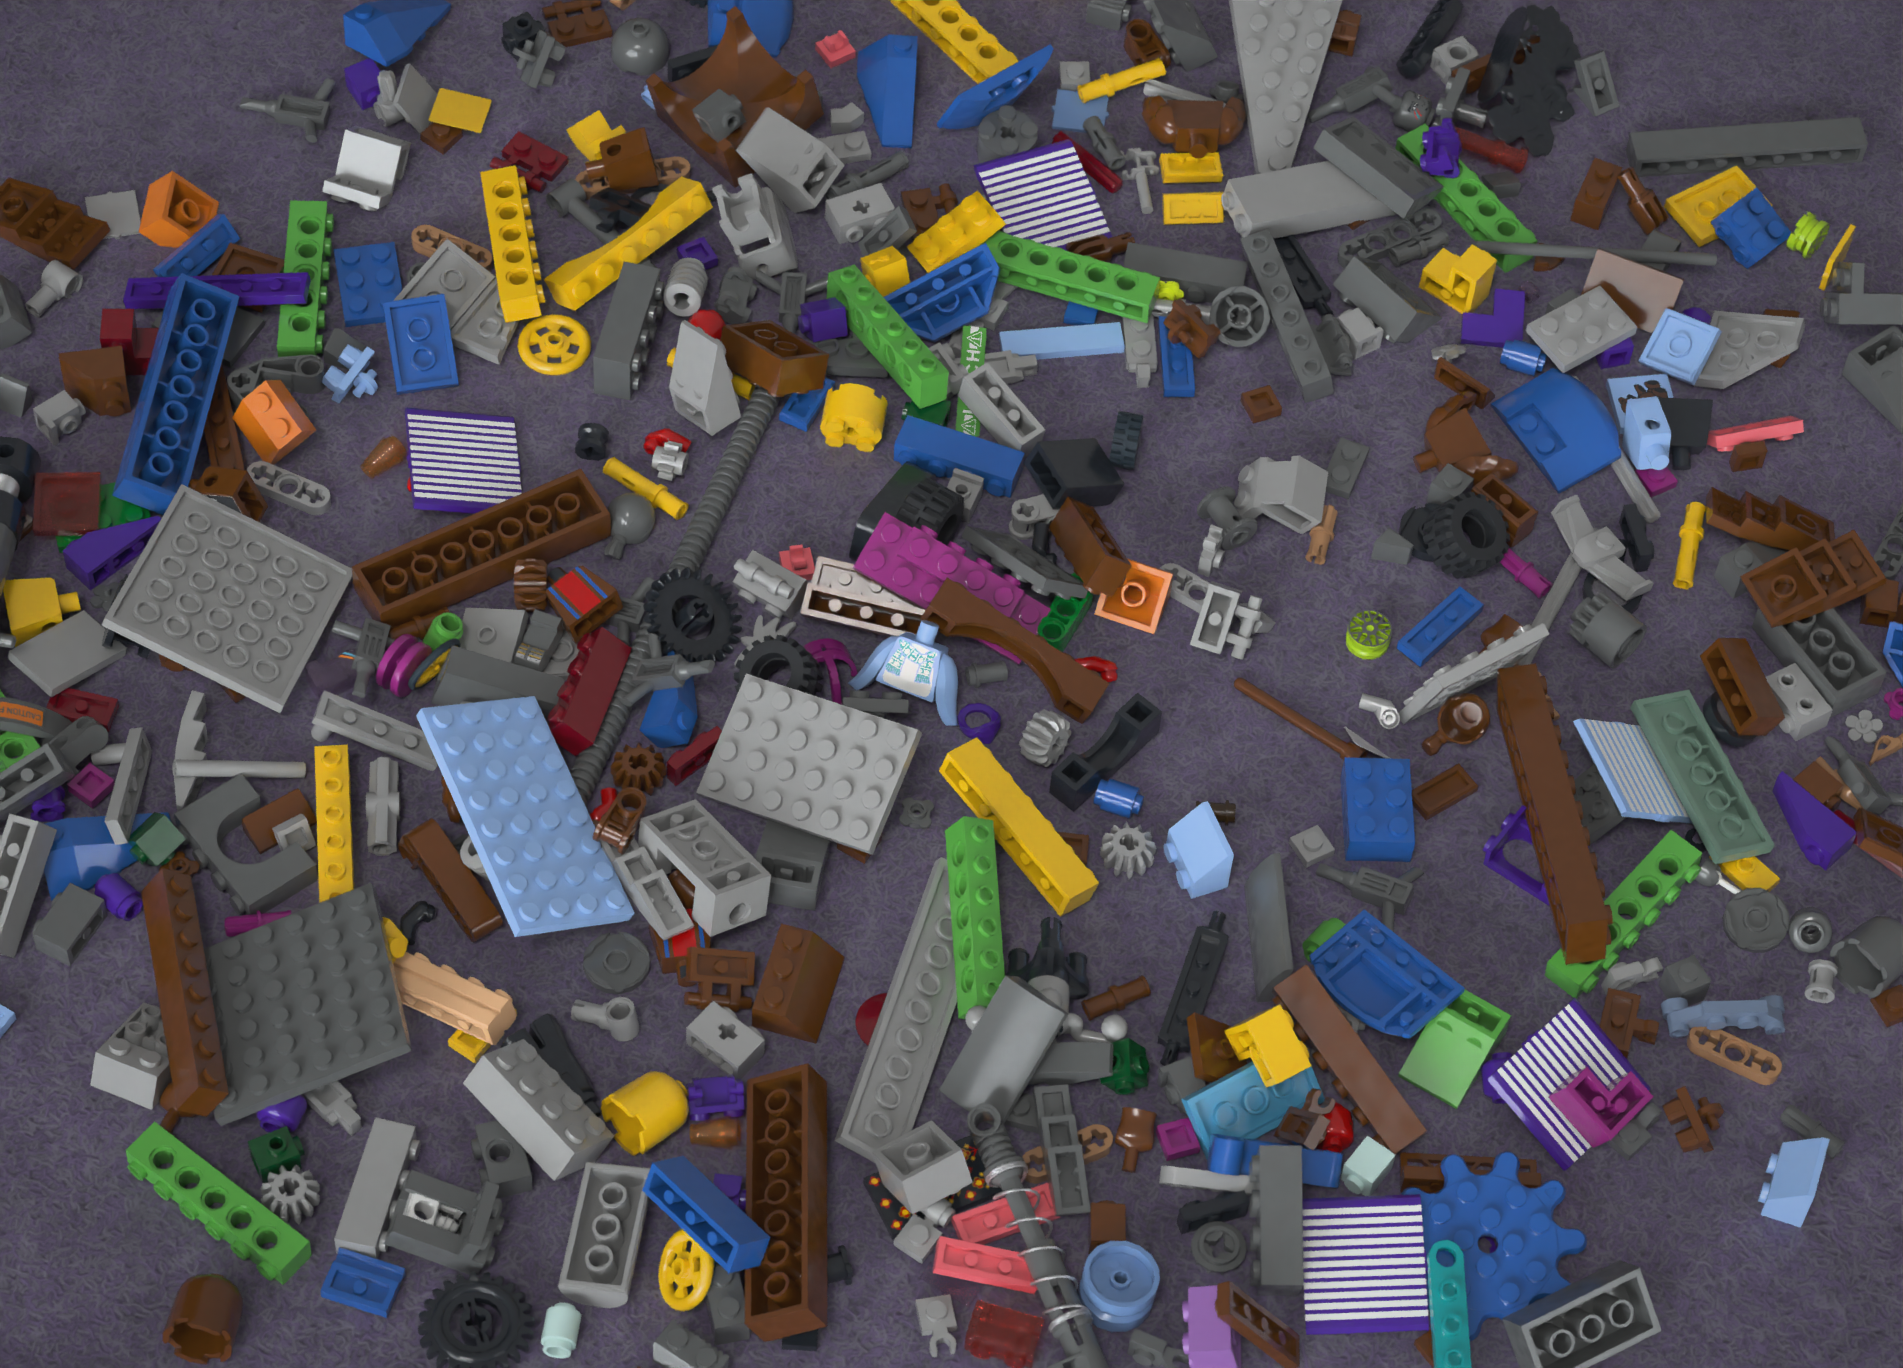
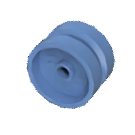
M1109 1241L1097 1246L1087 1257L1077 1291L1082 1305L1088 1307L1092 1314L1093 1324L1110 1332H1127L1139 1327L1149 1317L1160 1282L1159 1267L1152 1255L1139 1245L1127 1241Z

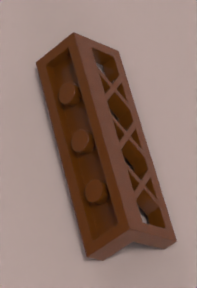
M1400 1152V1192L1409 1187H1417L1430 1194L1440 1191L1445 1183L1440 1166L1442 1160L1447 1155ZM1459 1155L1465 1160L1467 1166H1471L1469 1170L1477 1175L1487 1174L1491 1171L1477 1169L1480 1165L1492 1169L1496 1158ZM1519 1159V1169H1529V1172H1518L1520 1182L1528 1188L1541 1186V1173H1537V1160ZM1407 1162L1421 1163L1423 1166H1407Z

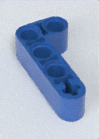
M1211 1134L1206 1169L1211 1172L1227 1175H1249L1251 1156L1257 1154L1260 1145H1295ZM1302 1148V1183L1339 1188L1344 1153L1316 1148L1313 1151Z

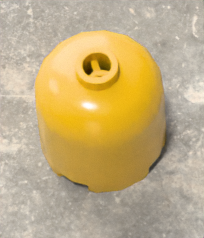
M651 1071L604 1098L601 1103L602 1116L605 1122L612 1121L613 1126L618 1132L614 1135V1139L625 1151L633 1156L638 1153L643 1155L686 1123L689 1113L688 1093L685 1086L679 1080L673 1079L664 1072Z

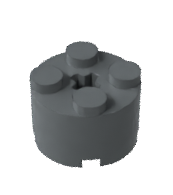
M1008 105L1002 106L999 110L988 114L982 119L978 128L977 156L979 163L1037 148L1038 126L1029 116L1016 111L1014 107Z

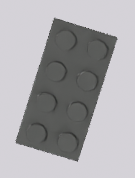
M971 526L965 527L962 538L972 544V550L982 555L991 556L993 564L1001 568H1009L1012 570L1011 576L1023 582H1030L1033 584L1031 589L1045 596H1049L1050 592L1067 600H1070L1072 596L1086 597L1088 590L1083 587V582L1010 534Z

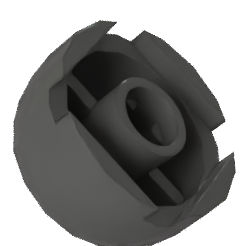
M639 17L629 19L622 23L614 32L611 43V57L613 63L621 71L626 73L627 71L634 72L636 75L644 76L654 74L665 66L670 52V45L666 32L655 21Z
M1246 286L1230 287L1220 292L1213 300L1209 323L1215 324L1220 330L1218 338L1223 343L1234 347L1250 346L1258 342L1267 333L1271 322L1270 308L1266 299L1257 290Z

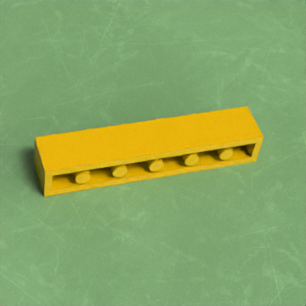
M977 737L948 752L939 772L977 818L993 820L994 838L1061 917L1088 902L1099 884L1093 872L1082 863L1074 853L1073 848L1061 838L1052 823L1045 819L1035 807L1031 798L1024 794L1014 782L1010 773L1005 771L993 757L992 752Z

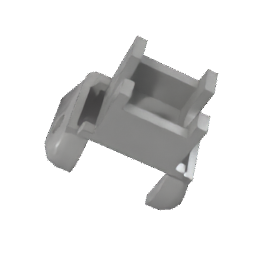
M752 173L738 178V183L742 189L738 193H729L722 184L712 187L718 201L721 216L719 224L732 243L736 255H738L739 267L746 272L748 277L756 280L757 269L770 277L788 270L798 269L794 239L784 204L769 187L761 188ZM768 237L771 245L746 254L741 246Z

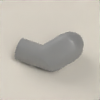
M1362 693L1358 709L1373 712L1380 724L1386 729H1393L1399 724L1400 716L1392 701Z

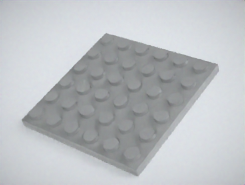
M181 484L106 614L102 626L281 713L353 577L352 568Z

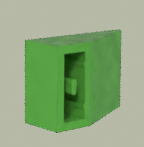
M1464 989V992L1426 1024L1398 1076L1458 1109L1480 1075L1483 1064L1489 1061L1506 1035L1511 1015Z

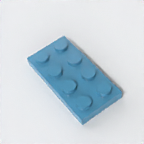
M1252 1061L1181 1100L1204 1155L1208 1159L1211 1134L1256 1139L1278 1127L1289 1106L1302 1109L1306 1102V1096L1312 1088L1322 1090L1312 1066L1276 1085L1266 1088ZM1323 1093L1318 1098V1105L1324 1102Z

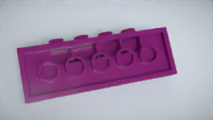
M886 512L883 514L852 569L925 610L946 578H949L953 582L962 584L967 591L979 599L991 603L1002 614L1016 619L1022 627L1035 635L1037 634L1039 623L1043 617H1047L1051 610L1049 607L1026 595L1025 591L1019 588L1022 583L1008 574L1001 578L991 572L994 567L987 561L977 558L974 562L964 556L966 550L958 544L950 541L948 545H945L936 540L938 534L934 530L924 525L920 529L912 528ZM972 638L1013 663L1020 664L1021 659L1006 649L981 639Z

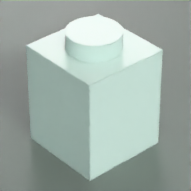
M1367 1136L1344 1164L1341 1180L1344 1181L1345 1186L1351 1192L1371 1196L1392 1170L1395 1154Z

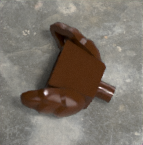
M1160 95L1146 97L1142 102V116L1153 137L1163 144H1172L1176 152L1190 153L1194 158H1202L1207 153H1215L1218 150V145H1227L1233 142L1241 133L1247 114L1243 100L1233 96L1224 108L1223 101L1167 100L1166 103Z
M1470 390L1450 397L1442 406L1436 407L1432 411L1426 423L1424 434L1426 451L1413 456L1414 464L1419 473L1434 467L1440 473L1446 464L1449 463L1474 478L1472 488L1492 473L1501 481L1507 480L1518 473L1519 465L1510 459L1492 456L1489 447L1469 415V411L1474 406L1478 396L1477 393Z

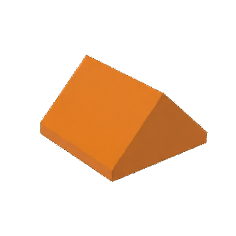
M1128 559L1132 566L1126 574L1123 585L1117 588L1112 597L1100 593L1094 615L1155 634L1170 598L1173 573Z

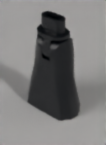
M547 1013L530 1024L529 1033L526 1028L520 1029L508 1036L502 1043L500 1048L524 1039L536 1049L537 1054L552 1069L557 1071L566 1085L581 1097L583 1103L597 1117L602 1114L600 1107L596 1103L597 1095L592 1084L577 1061L554 1015Z

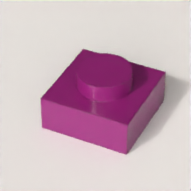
M1667 466L1661 470L1653 468L1635 470L1651 498L1677 486L1678 481Z
M89 763L67 784L70 793L93 809L113 790L115 782L111 777Z
M1189 1117L1156 1126V1135L1166 1161L1199 1153L1200 1145Z

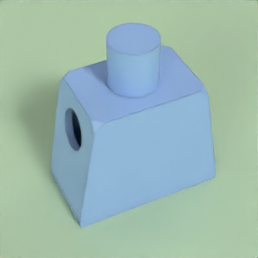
M1658 397L1627 400L1622 441L1625 453L1636 469H1664L1669 464L1671 429Z

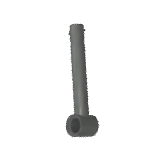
M570 178L546 195L549 208L560 213L559 217L570 213L603 244L606 245L621 235L614 228L609 233L596 229V225L600 224L603 218L597 215L585 203V191L575 179ZM645 258L640 263H638L640 265L658 268L648 258Z

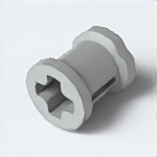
M1822 959L1813 960L1809 963L1808 973L1810 974L1809 985L1805 988V997L1808 1000L1820 1003H1829L1834 1000L1833 979L1838 971L1835 963Z

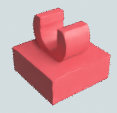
M839 30L838 33L830 37L826 36L823 40L815 43V50L830 68L856 57V50L849 43V39L842 30Z
M802 544L789 546V550L779 552L781 566L806 580H812L815 566L810 547L803 548Z

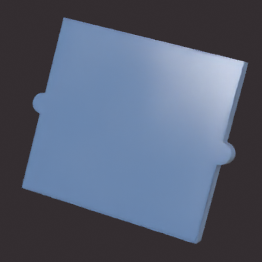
M1057 89L1056 103L1052 106V112H1054L1052 129L1087 133L1083 128V123L1091 116H1098L1103 126H1105V119L1109 118V113L1106 112L1108 97L1105 95L1083 104L1077 91Z

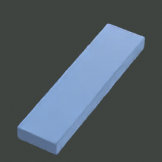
M1120 322L999 332L1001 351L1011 350V353L1018 354L1019 357L1035 355L1036 360L1124 353L1125 348Z

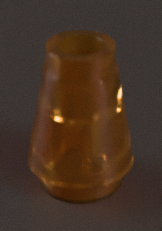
M395 436L383 437L360 465V468L372 480L403 462V457L407 455V450Z
M728 1115L697 1124H690L691 1145L698 1144L730 1150L732 1146H740L741 1126L739 1118L731 1119V1116Z

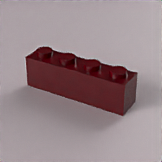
M600 627L592 634L586 633L578 642L577 649L579 652L577 657L568 666L567 672L569 676L557 693L559 697L558 703L547 717V720L550 721L548 726L556 743L574 756L594 744L632 649L603 627Z

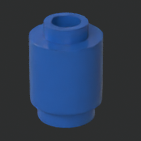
M1514 339V342L1506 340L1500 364L1507 365V369L1535 376L1536 371H1543L1547 355L1542 353L1543 350L1538 345Z
M1111 778L1109 781L1101 779L1094 797V804L1100 806V810L1131 819L1133 813L1139 815L1144 796L1139 795L1140 788Z

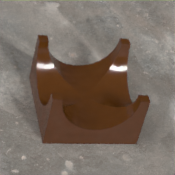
M734 6L726 13V29L718 47L700 68L689 76L674 82H663L655 73L645 81L657 116L736 188L739 186L738 178L755 173L736 149L765 108L769 107L804 131L823 116L824 112L814 77L806 69L795 77L780 66L755 37L743 13ZM720 88L729 96L734 94L743 105L741 112L746 122L726 138L724 137L720 142H717L702 131L692 109Z

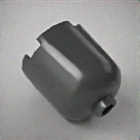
M1875 916L1833 945L1830 957L1834 956L1838 967L1836 976L1848 990L1854 994L1861 991L1869 994V998H1874L1884 992L1903 974V925L1899 921L1891 917Z

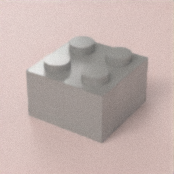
M932 1120L872 1151L882 1184L912 1214L929 1208L933 1203L948 1195L955 1194L963 1187L973 1183L962 1149Z

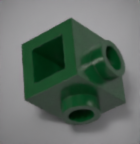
M1130 1038L1111 1042L1114 1045L1112 1076L1100 1078L1101 1084L1119 1095H1129L1134 1093L1135 1089L1148 1086L1147 1073L1149 1072V1062L1146 1057V1048Z

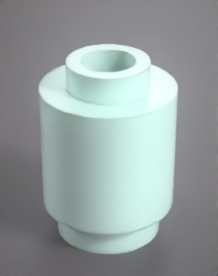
M563 1302L556 1303L555 1306L549 1307L546 1311L541 1344L543 1345V1352L550 1357L568 1358L571 1356V1351L576 1348L581 1313L573 1305Z

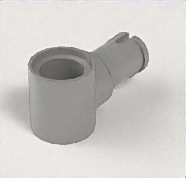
M58 260L51 261L42 273L41 289L25 303L26 310L39 318L55 300L59 301L63 296L67 299L72 298L71 294L74 291L78 292L82 286V275Z
M626 997L614 998L603 1005L576 999L574 1002L575 1006L573 1005L571 1010V1019L573 1021L599 1025L600 1029L610 1030L611 1036L618 1041L632 1040L640 1031L634 1003Z

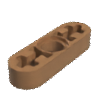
M420 225L412 231V247L417 253L430 258L437 250L435 245L439 248L446 239H449L462 251L469 253V256L476 262L480 261V259L484 260V263L479 262V264L489 272L492 271V254L486 248L430 225Z
M1693 1027L1688 1035L1687 1046L1697 1056L1762 1085L1773 1084L1779 1077L1782 1069L1781 1061L1775 1054L1721 1029L1708 1030L1706 1027ZM1702 1035L1708 1037L1704 1045L1698 1043ZM1718 1041L1722 1042L1720 1050L1716 1052L1715 1048ZM1729 1048L1738 1049L1742 1053L1743 1059L1740 1061L1730 1060L1726 1056L1725 1050ZM1751 1055L1754 1057V1059L1750 1067L1746 1066V1064ZM1764 1063L1770 1065L1767 1073L1760 1071Z
M1094 1124L1077 1131L1078 1141H1081L1082 1147L1086 1146L1085 1154H1083L1084 1165L1101 1159L1110 1153L1113 1135L1106 1126ZM1092 1136H1096L1098 1140L1104 1139L1103 1146L1099 1147L1096 1143L1090 1144ZM1041 1146L1027 1151L1022 1156L1028 1166L1025 1180L1034 1184L1047 1181L1045 1165L1042 1164L1044 1160ZM1031 1161H1035L1037 1165L1042 1164L1040 1172H1037L1035 1168L1029 1169Z

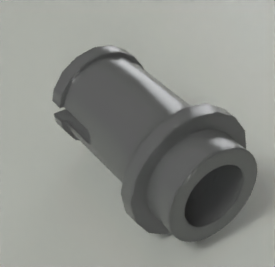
M1004 660L977 665L974 662L971 663V666L965 668L968 686L974 685L975 688H979L980 684L1007 681L1008 679Z

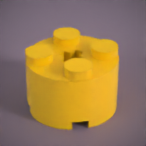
M840 384L839 390L833 391V387L830 388L826 394L820 430L826 437L825 443L831 447H842L845 443L856 445V448L863 452L873 451L875 445L882 438L888 407L886 398L883 395L881 399L874 395V389L860 384Z

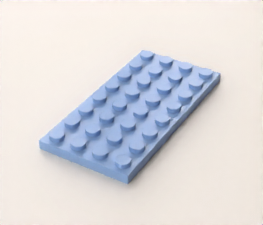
M535 696L420 709L416 717L514 936L520 937L629 921L634 915L632 906L615 869L601 847L600 841L597 842L592 838L595 826Z

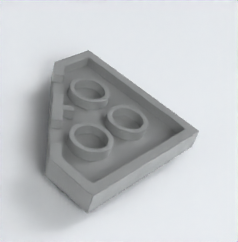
M1714 311L1710 325L1719 328L1722 333L1694 386L1725 389L1797 350L1805 329L1804 318Z

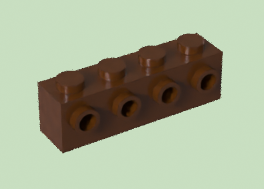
M1067 497L1050 524V530L1056 538L1055 543L1065 552L1064 557L1071 562L1074 567L1073 571L1080 576L1084 582L1083 587L1095 595H1099L1101 592L1112 597L1117 588L1123 585L1126 574L1132 565L1095 509L1085 503Z

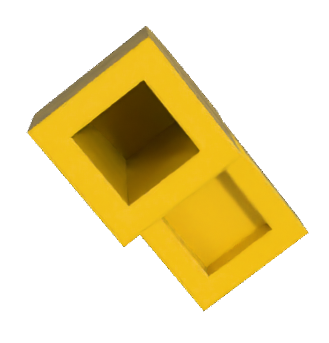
M600 110L566 129L576 148L589 161L602 159L599 146L602 141L626 133L622 125L611 130Z

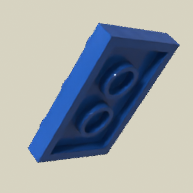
M388 242L334 249L345 327L384 323L383 302L393 301L402 291L395 243Z
M445 294L383 302L397 395L459 386Z

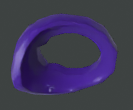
M968 704L960 710L957 716L961 732L971 739L977 737L983 744H991L1000 729V714L986 704ZM980 712L985 714L990 719V722L979 727L970 728L966 724L965 719L971 713Z

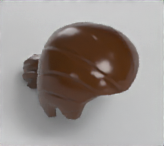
M1458 693L1448 698L1438 712L1437 722L1439 730L1424 739L1421 744L1422 749L1426 754L1432 756L1437 754L1442 745L1448 741L1465 745L1481 738L1486 733L1490 724V713L1487 703L1481 697L1472 693Z

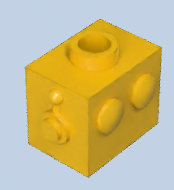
M893 246L860 258L863 275L883 297L910 283L906 258Z

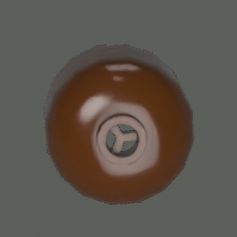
M215 1273L198 1274L187 1279L180 1286L163 1331V1343L169 1342L175 1347L174 1354L189 1362L207 1364L209 1358H220V1362L226 1361L232 1354L242 1315L243 1297L237 1286L222 1275Z

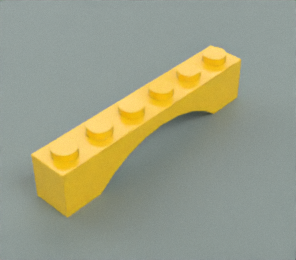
M680 177L658 194L648 212L626 232L597 250L566 262L547 276L544 281L555 302L576 311L619 278L624 262L640 263L712 209L713 206L701 182Z

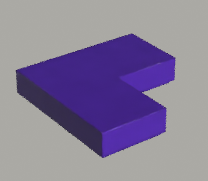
M1495 288L1492 315L1463 312L1460 344L1504 348L1506 340L1514 342V339L1523 341L1525 291Z

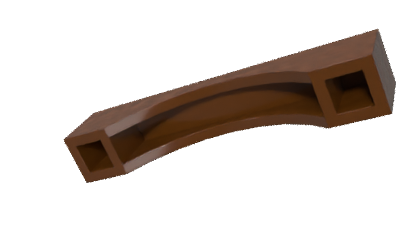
M946 578L920 620H927L939 625L938 631L946 637L963 636L977 638L996 644L1013 653L1040 678L1052 699L1054 707L1081 724L1092 713L1109 685L1097 672L1088 670L1077 663L1071 655L1048 644L1046 639L1028 631L1016 619L1002 614L991 603L979 599L967 591L962 584L953 582L949 578Z

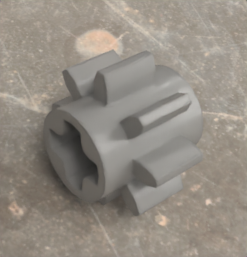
M668 440V442H665L664 447H656L652 458V468L659 470L658 478L672 481L676 475H684L689 454L681 452L683 444Z

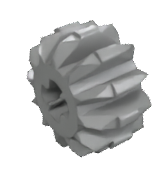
M1043 709L1039 713L1036 712L1032 720L1027 721V727L1022 731L1023 737L1019 741L1021 754L1037 765L1048 767L1051 763L1055 764L1058 757L1064 754L1065 747L1069 745L1067 741L1071 736V730H1069L1070 722L1053 711Z
M1127 821L1123 825V829L1113 825L1110 833H1105L1103 836V845L1100 847V856L1104 859L1105 869L1114 868L1115 877L1121 874L1122 871L1126 872L1128 879L1133 876V871L1142 876L1146 868H1151L1154 863L1156 845L1154 842H1151V832L1142 833L1140 824L1135 828H1130Z
M297 1164L293 1167L292 1171H287L281 1165L279 1175L269 1172L267 1176L268 1183H263L261 1186V1193L263 1195L261 1198L262 1205L276 1216H280V1219L286 1223L290 1217H294L295 1222L300 1224L302 1213L312 1218L314 1213L313 1207L319 1206L320 1196L318 1195L320 1191L319 1183L317 1180H313L312 1173L309 1170L301 1173L300 1167ZM287 1193H294L293 1196H287Z

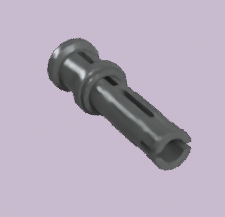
M897 151L890 157L883 159L858 174L849 173L843 181L835 185L831 184L825 193V197L828 200L878 184L892 175L909 167L908 158L902 151Z

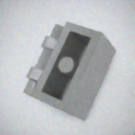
M754 550L751 551L746 561L741 558L737 560L734 569L738 571V574L733 580V584L739 591L737 595L750 604H754L755 601L765 605L764 610L775 618H781L783 615L791 620L803 603L808 584L806 579Z
M1211 581L1190 645L1221 654L1225 642L1234 644L1231 656L1243 660L1246 649H1250L1253 641L1250 637L1255 621L1260 619L1262 612L1259 609L1263 599L1250 595L1247 606L1240 605L1238 603L1242 590ZM1234 615L1243 617L1238 634L1229 631Z

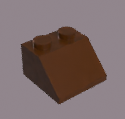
M122 346L59 353L65 391L72 399H79L83 406L99 416L109 415L116 417L123 413L131 412L129 385Z

